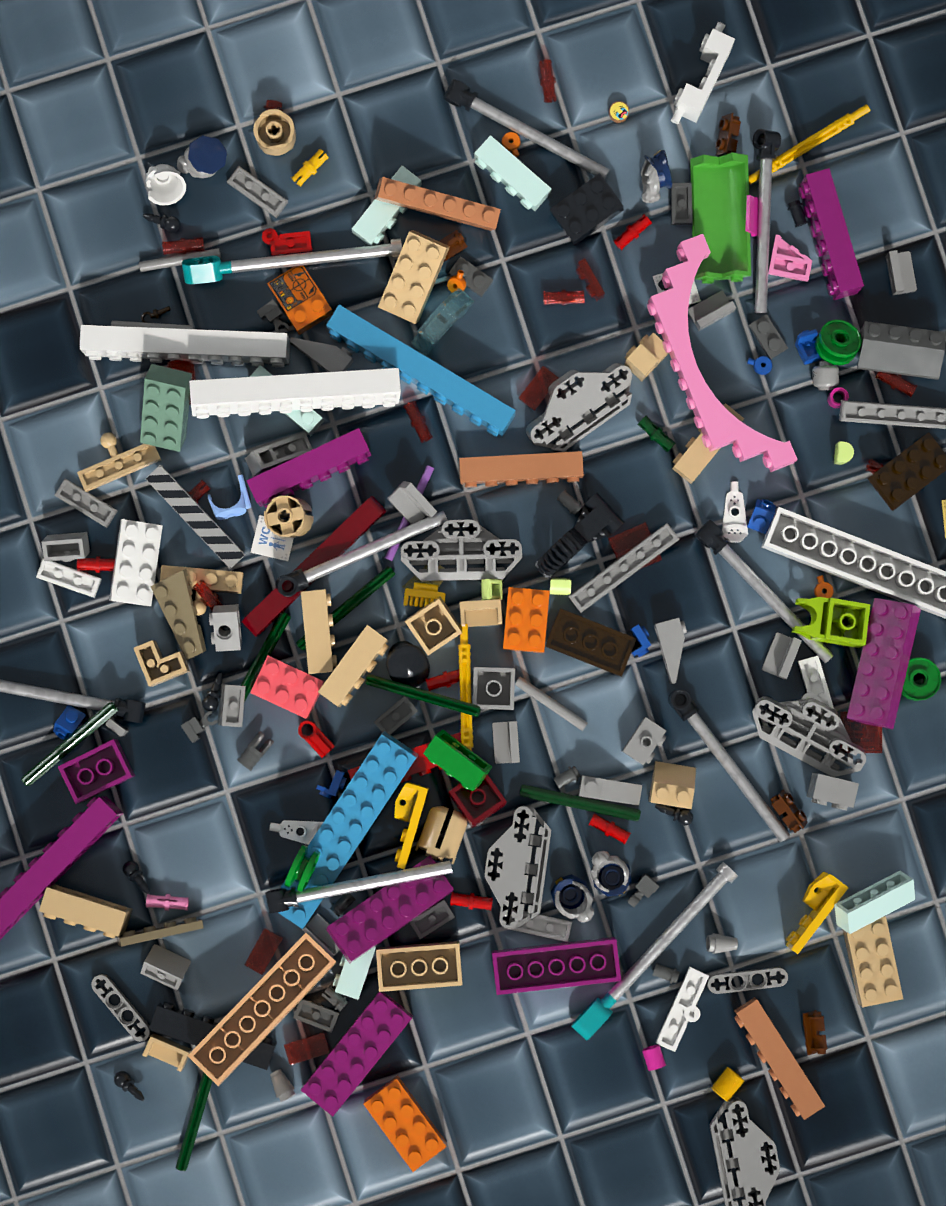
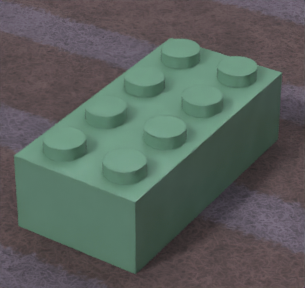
M151 364L144 381L140 443L180 452L187 434L190 401L189 381L192 379V373Z

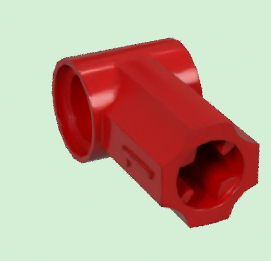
M305 720L299 725V735L306 740L321 758L335 747L312 720ZM303 725H312L313 733L305 735L302 731Z

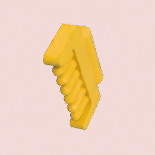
M414 582L413 589H405L403 604L407 606L409 600V606H413L414 601V606L417 607L419 602V607L422 608L423 603L424 607L429 604V598L430 603L438 597H441L445 602L446 594L438 592L439 585Z

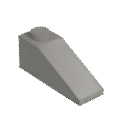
M293 337L289 340L291 345L326 372L347 371L353 363L352 353L344 347L340 349L334 345Z
M302 433L254 450L245 460L254 477L313 449L306 433Z
M679 618L654 625L670 684L676 683L685 639L684 633H687L684 621L680 622Z
M581 775L578 796L639 805L642 785Z

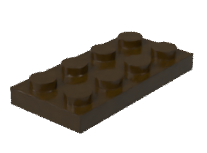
M928 432L867 479L889 508L894 511L946 471V454Z
M560 608L545 647L622 677L637 638Z

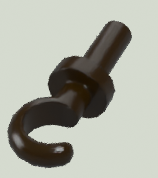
M167 306L160 310L154 309L153 313L144 312L141 320L147 323L144 317L148 314L151 319L155 317L159 319L160 315L171 311V308Z

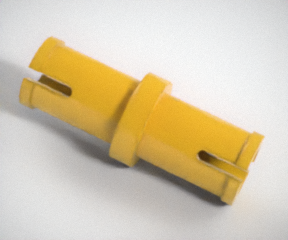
M318 149L308 161L303 163V167L291 177L294 182L299 177H302L296 183L298 186L301 187L311 175H315L317 169L329 158L325 153L319 159L324 152L323 150Z

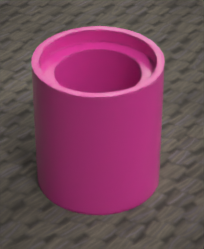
M837 387L827 397V402L832 408H840L841 403L834 401V393L841 394L843 400L848 401L849 398L848 392L844 388Z
M660 1045L649 1046L642 1050L648 1071L666 1066Z

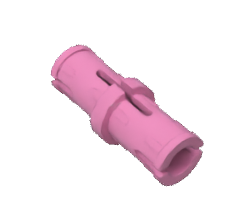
M147 894L146 908H164L165 911H169V909L188 911L189 897H173L170 894H166V896Z

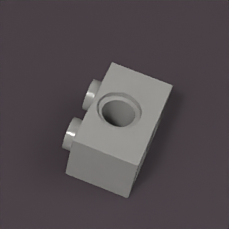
M239 604L214 606L213 612L209 613V623L214 627V632H211V642L215 644L216 652L241 650L242 635ZM226 625L230 628V630L225 631L222 630L220 627Z

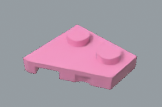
M776 234L768 274L808 282L812 260L806 255L801 254L797 248L789 245L781 239L780 235Z

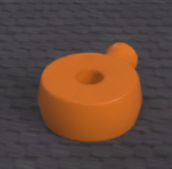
M508 132L502 138V146L508 151H512L515 157H518L520 154L517 149L521 144V139L516 133Z
M458 270L457 275L450 277L447 282V287L453 294H460L466 288V281L463 278L464 272L462 270Z
M823 575L818 576V584L814 589L815 596L832 598L834 594L832 585L824 581Z

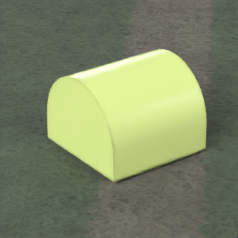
M839 441L835 445L834 464L842 465L852 459L854 449L851 444Z
M551 577L550 594L571 595V579Z
M502 579L481 580L482 600H503Z

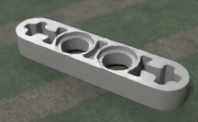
M780 967L711 975L708 978L707 987L714 994L781 987L787 983L788 974ZM777 971L784 975L783 978H780V982H777L776 979H769L770 984H767L766 972H769V976H775ZM754 974H762L763 982L760 985L753 984L752 977ZM734 976L742 977L743 983L740 987L732 986L731 980ZM724 977H728L729 989H726V985H719L717 990L714 986H711V983L715 981L714 979L718 978L719 982H726Z
M99 974L94 977L91 983L93 991L133 1039L139 1042L145 1041L151 1034L149 1024L109 976ZM98 979L106 981L104 985L108 990L111 987L113 988L106 996L103 995L106 990L103 987H97ZM112 994H117L120 997V1003L116 1006L109 1002V997ZM125 1010L132 1011L134 1016L132 1021H125L122 1014ZM138 1019L140 1022L137 1023V1026L140 1029L143 1027L146 1029L144 1032L146 1036H138L136 1034L138 1032L136 1026H133L131 1029L129 1025Z

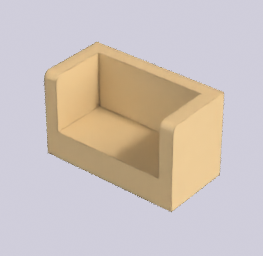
M501 599L460 602L461 627L465 626V624H468V627L502 625Z
M153 1033L142 1056L147 1057L150 1055L178 1067L177 1070L181 1072L192 1049Z

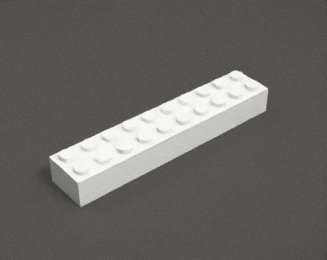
M81 325L80 350L85 356H89L91 360H101V357H109V360L112 361L130 358V361L133 362L150 359V362L161 363L162 359L170 360L171 363H183V360H190L192 364H203V361H211L213 365H223V362H231V365L235 366L252 363V366L257 367L259 365L264 366V363L272 364L273 367H284V364H290V338L287 333Z
M399 368L189 381L192 416H197L199 419L208 418L209 415H217L218 417H228L230 414L248 416L255 412H259L261 415L271 414V411H280V413H291L292 410L311 412L313 409L319 408L322 411H330L335 407H342L345 410L353 409L354 406H362L363 408H373L375 405L392 407L395 404H399L401 393Z
M781 507L775 509V515L765 535L762 548L903 603L913 604L921 610L946 619V571Z

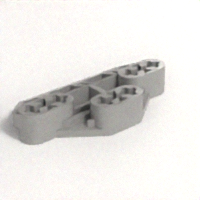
M614 363L602 372L570 370L554 381L548 388L550 398L545 412L529 423L526 428V434L534 445L564 452L629 406L632 393L629 391L633 376L630 368L621 363ZM620 369L622 370V371H621V374H622L621 377L618 376V375H619V372H618V371H619ZM576 376L578 377V379H577L578 383H577V384L574 383V382H575V379H574V378H575ZM603 381L606 382V383L604 384V385H605V388H604V389L601 388V387L603 386V385H602V382H603ZM559 388L562 389L560 396L557 395ZM624 390V394L620 395L618 399L613 395V392L617 395ZM604 403L607 404L604 408H602V409L599 410L597 413H595L594 416L592 415L591 411L589 410V409H591L592 411H595L597 408H599L600 406H602ZM553 417H555V421H556L555 424H552V422H553L552 418H553ZM582 419L584 420L583 423H581L573 430H571L572 432H570L566 427L568 425V427L571 428ZM537 428L539 429V431H538V432H539V435H538V436L535 435V434H536L535 430H536ZM558 436L561 437L559 440L555 442V444L550 443Z
M448 520L423 541H409L401 547V561L421 582L472 581L482 579L503 580L522 559V546L519 541L499 539L480 526L475 520ZM458 524H463L462 529H468L469 525H473L477 531H474L473 535H469V531H462L464 536H459L460 531H454L453 535H449L445 529H448L449 525H453V529H460ZM500 543H505L504 548H510L511 544L518 548L513 555L510 551H504L505 556H500L501 551H495L494 555H490V551H486V549L490 548V545H494V548H501ZM417 545H423L422 550H428L429 546H433V549L437 550L433 553V556H429L427 552H422L424 558H418L419 553H412L411 557L404 553L405 550H408L409 546H412L413 550H419ZM467 560L468 564H484L485 560V571L484 568H468L467 571ZM428 561V572L427 569L417 571L412 565H427ZM438 561L439 565H456L457 563V572L456 568L439 569L438 572ZM511 563L506 570L504 567H497L496 571V564Z
M763 696L757 700L752 713L761 739L831 777L858 772L863 768L866 763V753L862 747L851 741L835 709L813 698L777 702L770 697ZM769 704V709L761 710V705ZM814 705L815 710L820 714L821 708L824 709V716L821 715V720L817 719L819 717V714L815 711L808 713L807 707L811 708ZM774 706H775V707H777V710H776V713H774V718H773V717H771V715H772V711H774ZM786 713L787 719L780 721L779 715ZM832 715L834 722L830 721L827 723L826 717L829 718ZM759 718L771 725H775L772 732H770L771 728L766 725L761 727ZM786 732L797 739L801 738V740L795 746L797 742L783 735V733ZM839 743H841L842 749L839 748L836 751L834 745H839ZM809 746H812L823 753L827 752L823 760H821L822 755L809 749ZM848 746H849V747H851V748H850V753L847 752V758H846V757H845V751H844V750L848 751ZM859 753L861 759L853 760V755ZM838 760L852 768L841 771L839 770L840 766L834 763V761Z
M518 807L514 811L512 825L487 852L485 878L500 905L499 921L507 929H518L524 923L537 916L541 910L551 829L532 807ZM524 809L525 813L529 814V817L524 819L523 824L529 823L528 830L523 828L522 833L526 835V838L522 839L521 842H517L518 840L514 837V834L519 832V827L514 828L515 821L520 824V818L517 817V813H521ZM537 819L542 826L539 827L538 835H531L535 832ZM528 845L540 846L536 847L534 864H529L531 861L532 846ZM499 848L503 855L498 857L497 863L503 862L502 868L497 866L496 871L500 873V876L496 877L495 880H491L488 872H492L493 865L488 866V861L490 860L494 863V856L491 855V851ZM524 874L536 875L532 876L530 893L526 892L528 875ZM510 892H513L517 900H513L512 908L517 906V913L512 910L511 916L514 918V921L506 924L503 916H507L508 909L503 910V904L507 907L509 906V900L505 897L509 896ZM520 903L532 904L528 905L529 915L523 919L524 904Z
M731 1098L729 1102H723L709 1124L725 1206H738V1201H733V1198L744 1196V1199H741L742 1206H754L753 1197L750 1194L751 1188L754 1187L756 1189L755 1198L757 1206H766V1200L780 1172L776 1145L769 1136L749 1119L746 1104L740 1098ZM736 1104L742 1107L739 1108V1115L741 1117V1124L745 1129H743V1133L741 1134L738 1132L739 1123L737 1121V1114L734 1110H732L735 1109ZM723 1112L725 1113L727 1128H723L722 1122L719 1121L718 1123V1119ZM733 1138V1141H730L733 1156L729 1157L726 1142L722 1143V1140ZM764 1142L768 1143L767 1151L770 1155L769 1161L773 1165L770 1171L766 1169V1167H768V1163L765 1158L766 1153L762 1148L764 1146ZM738 1167L739 1170H736L738 1185L735 1186L732 1171L728 1172L727 1169Z

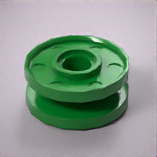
M844 320L828 321L821 328L815 341L816 351L819 356L833 365L850 363L855 358L862 344L861 334L858 329Z
M922 657L909 659L902 695L913 701L926 700L934 696L941 684V673L937 665L931 660ZM917 673L923 677V682L920 685H917L913 680L914 675Z
M305 845L301 846L285 881V886L290 887L295 880H298L297 891L301 893L306 888L320 856V852L315 850L310 858L306 857L308 846Z

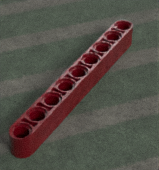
M371 496L295 570L301 568L304 572L342 555L387 510L374 496ZM289 580L284 581L282 584L284 591L292 587V583ZM275 588L242 620L243 625L257 637L306 589L297 592L291 597H285Z

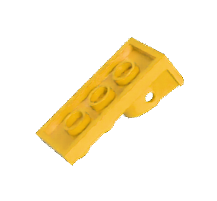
M407 782L395 801V818L409 822L408 829H403L400 839L401 842H404L402 849L398 848L394 860L398 862L397 867L401 869L406 868L429 790L428 787ZM400 800H405L406 804L401 805Z
M822 872L810 883L804 894L803 902L813 910L809 915L805 914L799 921L800 927L797 931L793 930L788 935L786 946L798 954L834 908V904L847 891L848 887L836 877L826 872Z

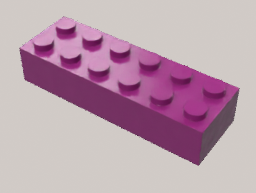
M830 168L806 174L800 187H798L800 198H804L806 204L804 212L806 218H810L811 221L810 233L813 238H816L817 245H815L817 256L821 257L823 262L821 270L823 276H827L828 293L830 296H833V300L855 295L863 288L864 284Z
M358 428L246 481L257 504L260 507L264 506L267 508L272 499L278 496H294V491L302 489V491L313 487L314 482L318 480L324 482L332 478L331 474L337 471L343 473L349 470L350 465L356 462L358 465L367 462L371 453Z
M874 598L868 623L866 645L862 649L847 713L848 719L863 724L894 729L921 609L917 606Z
M428 856L412 868L435 864L431 856ZM444 875L388 885L330 924L326 930L349 964H351L445 898L454 889Z
M615 937L492 951L497 995L621 981L617 940Z
M384 991L378 992L302 1086L301 1091L333 1117L410 1022L413 1015Z

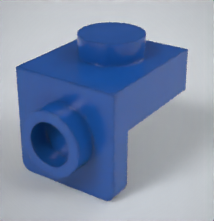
M816 329L811 331L805 330L797 336L795 346L804 365L822 360L815 347L818 335Z
M756 499L747 527L766 534L775 515L776 505L766 499Z
M638 624L630 630L634 637L637 638L636 640L641 647L632 652L631 655H638L640 658L649 652L648 647L651 646V643L647 639L650 635L644 626L640 627Z
M68 705L55 722L53 732L60 739H67L79 728L86 715Z
M336 770L330 788L317 785L316 789L320 790L319 794L327 798H331L332 795L337 796L339 789L343 790L347 778L344 777L345 772Z

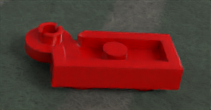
M268 228L262 233L263 242L271 245L272 256L313 252L310 231L278 235L274 229Z

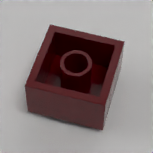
M488 774L474 791L464 788L461 783L449 791V796L472 828L504 807L507 803Z

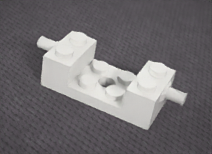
M721 22L717 23L716 28L712 29L710 35L706 33L699 50L702 52L700 59L710 63L705 75L708 78L703 77L699 89L688 83L684 89H679L673 104L676 106V109L671 119L675 124H679L681 117L697 123L731 52L735 39L722 33L725 25Z

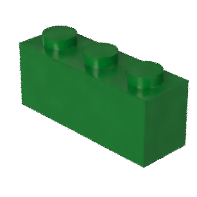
M441 730L434 736L423 753L431 763L440 766L448 776L454 777L464 788L471 791L480 786L492 768L490 764L444 730Z

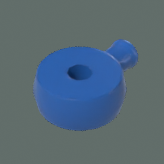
M760 356L756 359L749 357L747 364L753 365L755 372L759 375L770 373L773 367L772 361L766 356Z

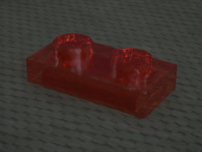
M586 259L580 260L577 263L578 269H576V272L581 280L584 279L586 281L588 294L591 298L595 297L596 301L604 298L605 292Z
M542 366L518 399L535 411L547 396L549 386L559 377Z
M264 928L244 965L263 975L283 937Z
M324 1032L284 1044L290 1065L330 1053Z

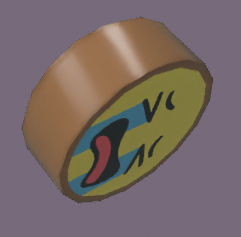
M618 101L610 106L609 117L612 121L622 123L628 118L629 107L627 104Z

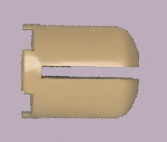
M278 496L272 499L266 511H264V522L268 529L280 537H301L311 529L313 524V516L305 515V513L312 512V509L305 500L300 498ZM290 517L288 518V521L284 519L280 520V518Z
M444 806L433 807L428 813L415 851L420 848L426 851L425 856H431L439 861L447 858L452 860L451 864H454L467 827V819L460 812L454 810L439 849L435 848L449 808Z

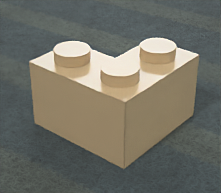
M654 332L650 336L646 334L639 342L640 345L638 347L634 345L625 356L626 362L624 365L629 367L631 372L640 381H643L669 354L663 348V341Z
M154 640L134 647L150 687L190 672L183 652L179 651L163 658L158 644Z

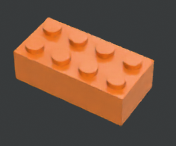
M398 1075L364 1100L363 1105L412 1172L447 1147L446 1140Z

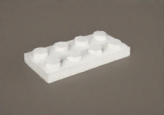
M121 519L109 601L151 606L153 591L150 586L155 583L163 525Z

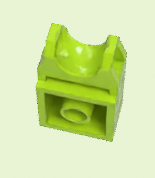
M824 597L796 599V605L809 611L811 622L809 625L792 627L793 633L800 634L808 640L855 648L866 645L870 604ZM843 619H844V623H847V626H844V625H843V623H842V620H843Z

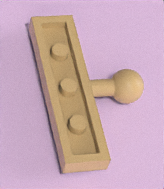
M107 432L101 436L100 443L104 448L108 449L111 458L77 472L85 492H88L161 461L156 446L142 444L118 454L115 447L117 443L116 436Z
M161 565L160 581L187 569L188 585L191 586V589L196 590L195 600L193 601V605L197 609L196 616L203 615L207 609L206 603L203 601L204 590L242 594L243 572Z

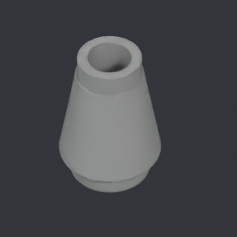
M715 933L707 935L706 949L708 952H712V954L737 950L738 948L737 938Z
M281 1069L270 1074L276 1098H279L282 1102L295 1095V1087Z

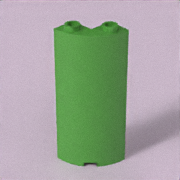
M729 153L721 157L701 155L690 159L692 238L703 234L711 252L706 259L702 260L694 280H702L703 284L714 283V280L730 279L731 282H741L744 277L751 276L750 233L745 231L747 195H749L748 155Z

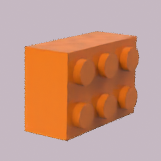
M508 587L503 650L544 653L550 591Z

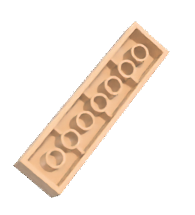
M305 933L192 1050L188 1057L217 1086H220L336 964V961Z

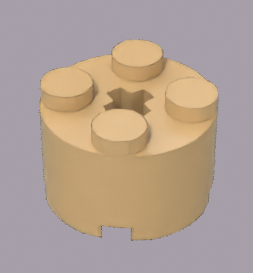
M270 109L264 111L255 121L253 128L254 136L258 146L265 154L278 156L293 149L296 141V130L292 119L286 113L278 109ZM273 130H277V135H273Z

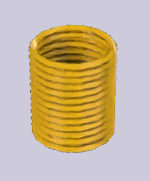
M727 1067L723 1071L724 1073L714 1082L711 1089L725 1101L729 1102L730 1098L733 1097L745 1081Z

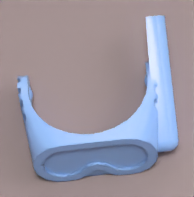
M243 474L238 475L241 496L238 503L226 509L218 508L213 504L211 495L208 494L209 503L217 520H225L230 517L243 515L246 513V509L251 508Z

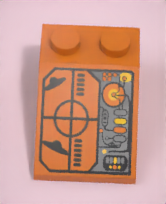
M304 265L294 266L267 283L299 335L333 315L331 307Z

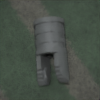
M261 731L257 733L237 759L238 762L250 771H252L256 763L259 762L260 758L264 756L274 743L273 740L268 739L259 750L256 749L264 737V733Z

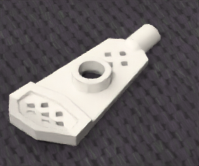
M734 481L730 482V492L726 494L722 532L724 534L722 536L726 539L728 538L730 542L740 543L748 535L743 494L739 492L738 482ZM733 508L738 509L739 514L737 516L732 515L731 510Z
M283 820L281 824L271 823L269 831L279 832L283 838L309 845L323 822ZM298 828L304 829V834L302 836H299L296 833V830Z

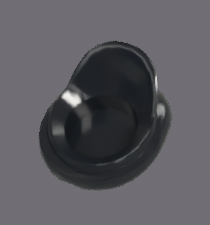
M400 641L391 646L386 660V667L391 680L412 687L422 685L430 673V664L422 649L408 641Z

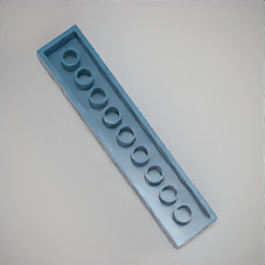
M338 305L328 321L326 327L330 338L338 343L342 340L351 351L355 353L360 351L365 355L364 358L375 364L376 361L380 363L382 369L399 368L400 380L409 385L412 382L417 386V390L425 395L428 393L432 394L435 397L434 400L444 406L447 403L452 407V411L458 415H467L470 418L469 421L477 426L484 425L487 427V432L497 437L499 434L503 437L514 419L515 409L341 305Z
M385 731L381 734L309 843L306 857L310 858L315 850L320 852V856L305 889L333 884L418 757V753ZM295 880L290 887L285 886L284 881L280 888L291 890V887H296L297 890L299 881ZM324 898L301 902L298 908L292 906L289 907V910L278 913L303 929Z

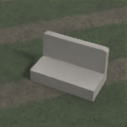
M897 250L889 251L886 255L892 295L915 292L917 287L911 253L909 251L898 253Z
M720 291L689 308L688 313L698 331L733 313L736 310V306L733 301L729 302L724 291Z
M403 481L388 497L391 504L410 524L422 520L425 516L433 517L437 513L434 507L411 482Z
M776 633L762 670L782 679H787L802 640Z
M221 684L218 725L242 727L246 686Z
M517 721L493 723L495 763L520 762Z
M317 913L302 930L333 958L340 949L326 930L330 923Z
M154 944L144 961L141 974L178 991L191 961Z

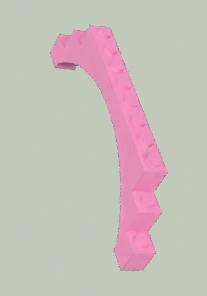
M703 234L680 242L676 253L678 259L683 261V263L667 268L664 271L662 282L668 290L651 296L648 300L647 309L649 314L655 318L657 333L663 337V348L666 353L670 354L672 359L670 361L671 367L674 372L677 371L680 378L678 379L679 386L687 395L686 403L688 408L694 412V422L696 427L701 429L704 446L708 447L711 452L733 444V454L736 458H739L740 462L763 454V463L766 468H769L770 472L793 464L797 461V457L790 441L784 443L767 437L738 420L715 397L698 369L688 331V307L692 284L702 260L706 259L711 252Z

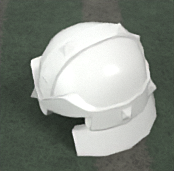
M168 164L150 167L148 173H146L145 182L150 190L148 191V199L155 204L170 205L176 203L186 192V183L180 176V172Z

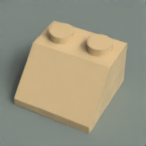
M655 761L649 802L692 809L696 768Z

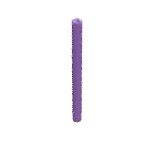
M428 465L416 488L421 494H423L434 470L433 467ZM404 517L398 530L409 525V522ZM400 543L389 547L385 556L386 559L393 560Z

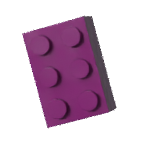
M113 739L58 766L75 804H80L135 776L118 739Z

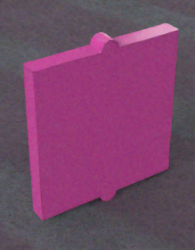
M747 195L745 231L750 233L751 236L757 237L759 200L758 197Z

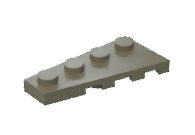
M184 569L150 587L186 660L207 650L201 626L197 622V609L193 605L191 597L193 593L191 586L188 585L187 569Z
M196 917L184 919V923L180 924L172 921L164 923V927L160 928L149 926L143 928V931L136 933L135 930L123 932L122 936H117V942L122 947L203 929V922L200 919L197 920Z

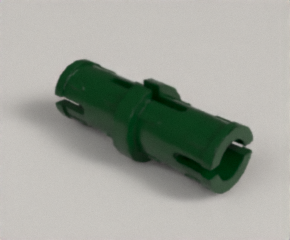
M647 415L637 424L650 436L652 441L654 440L666 452L676 444L663 432L664 429L662 427L659 428Z

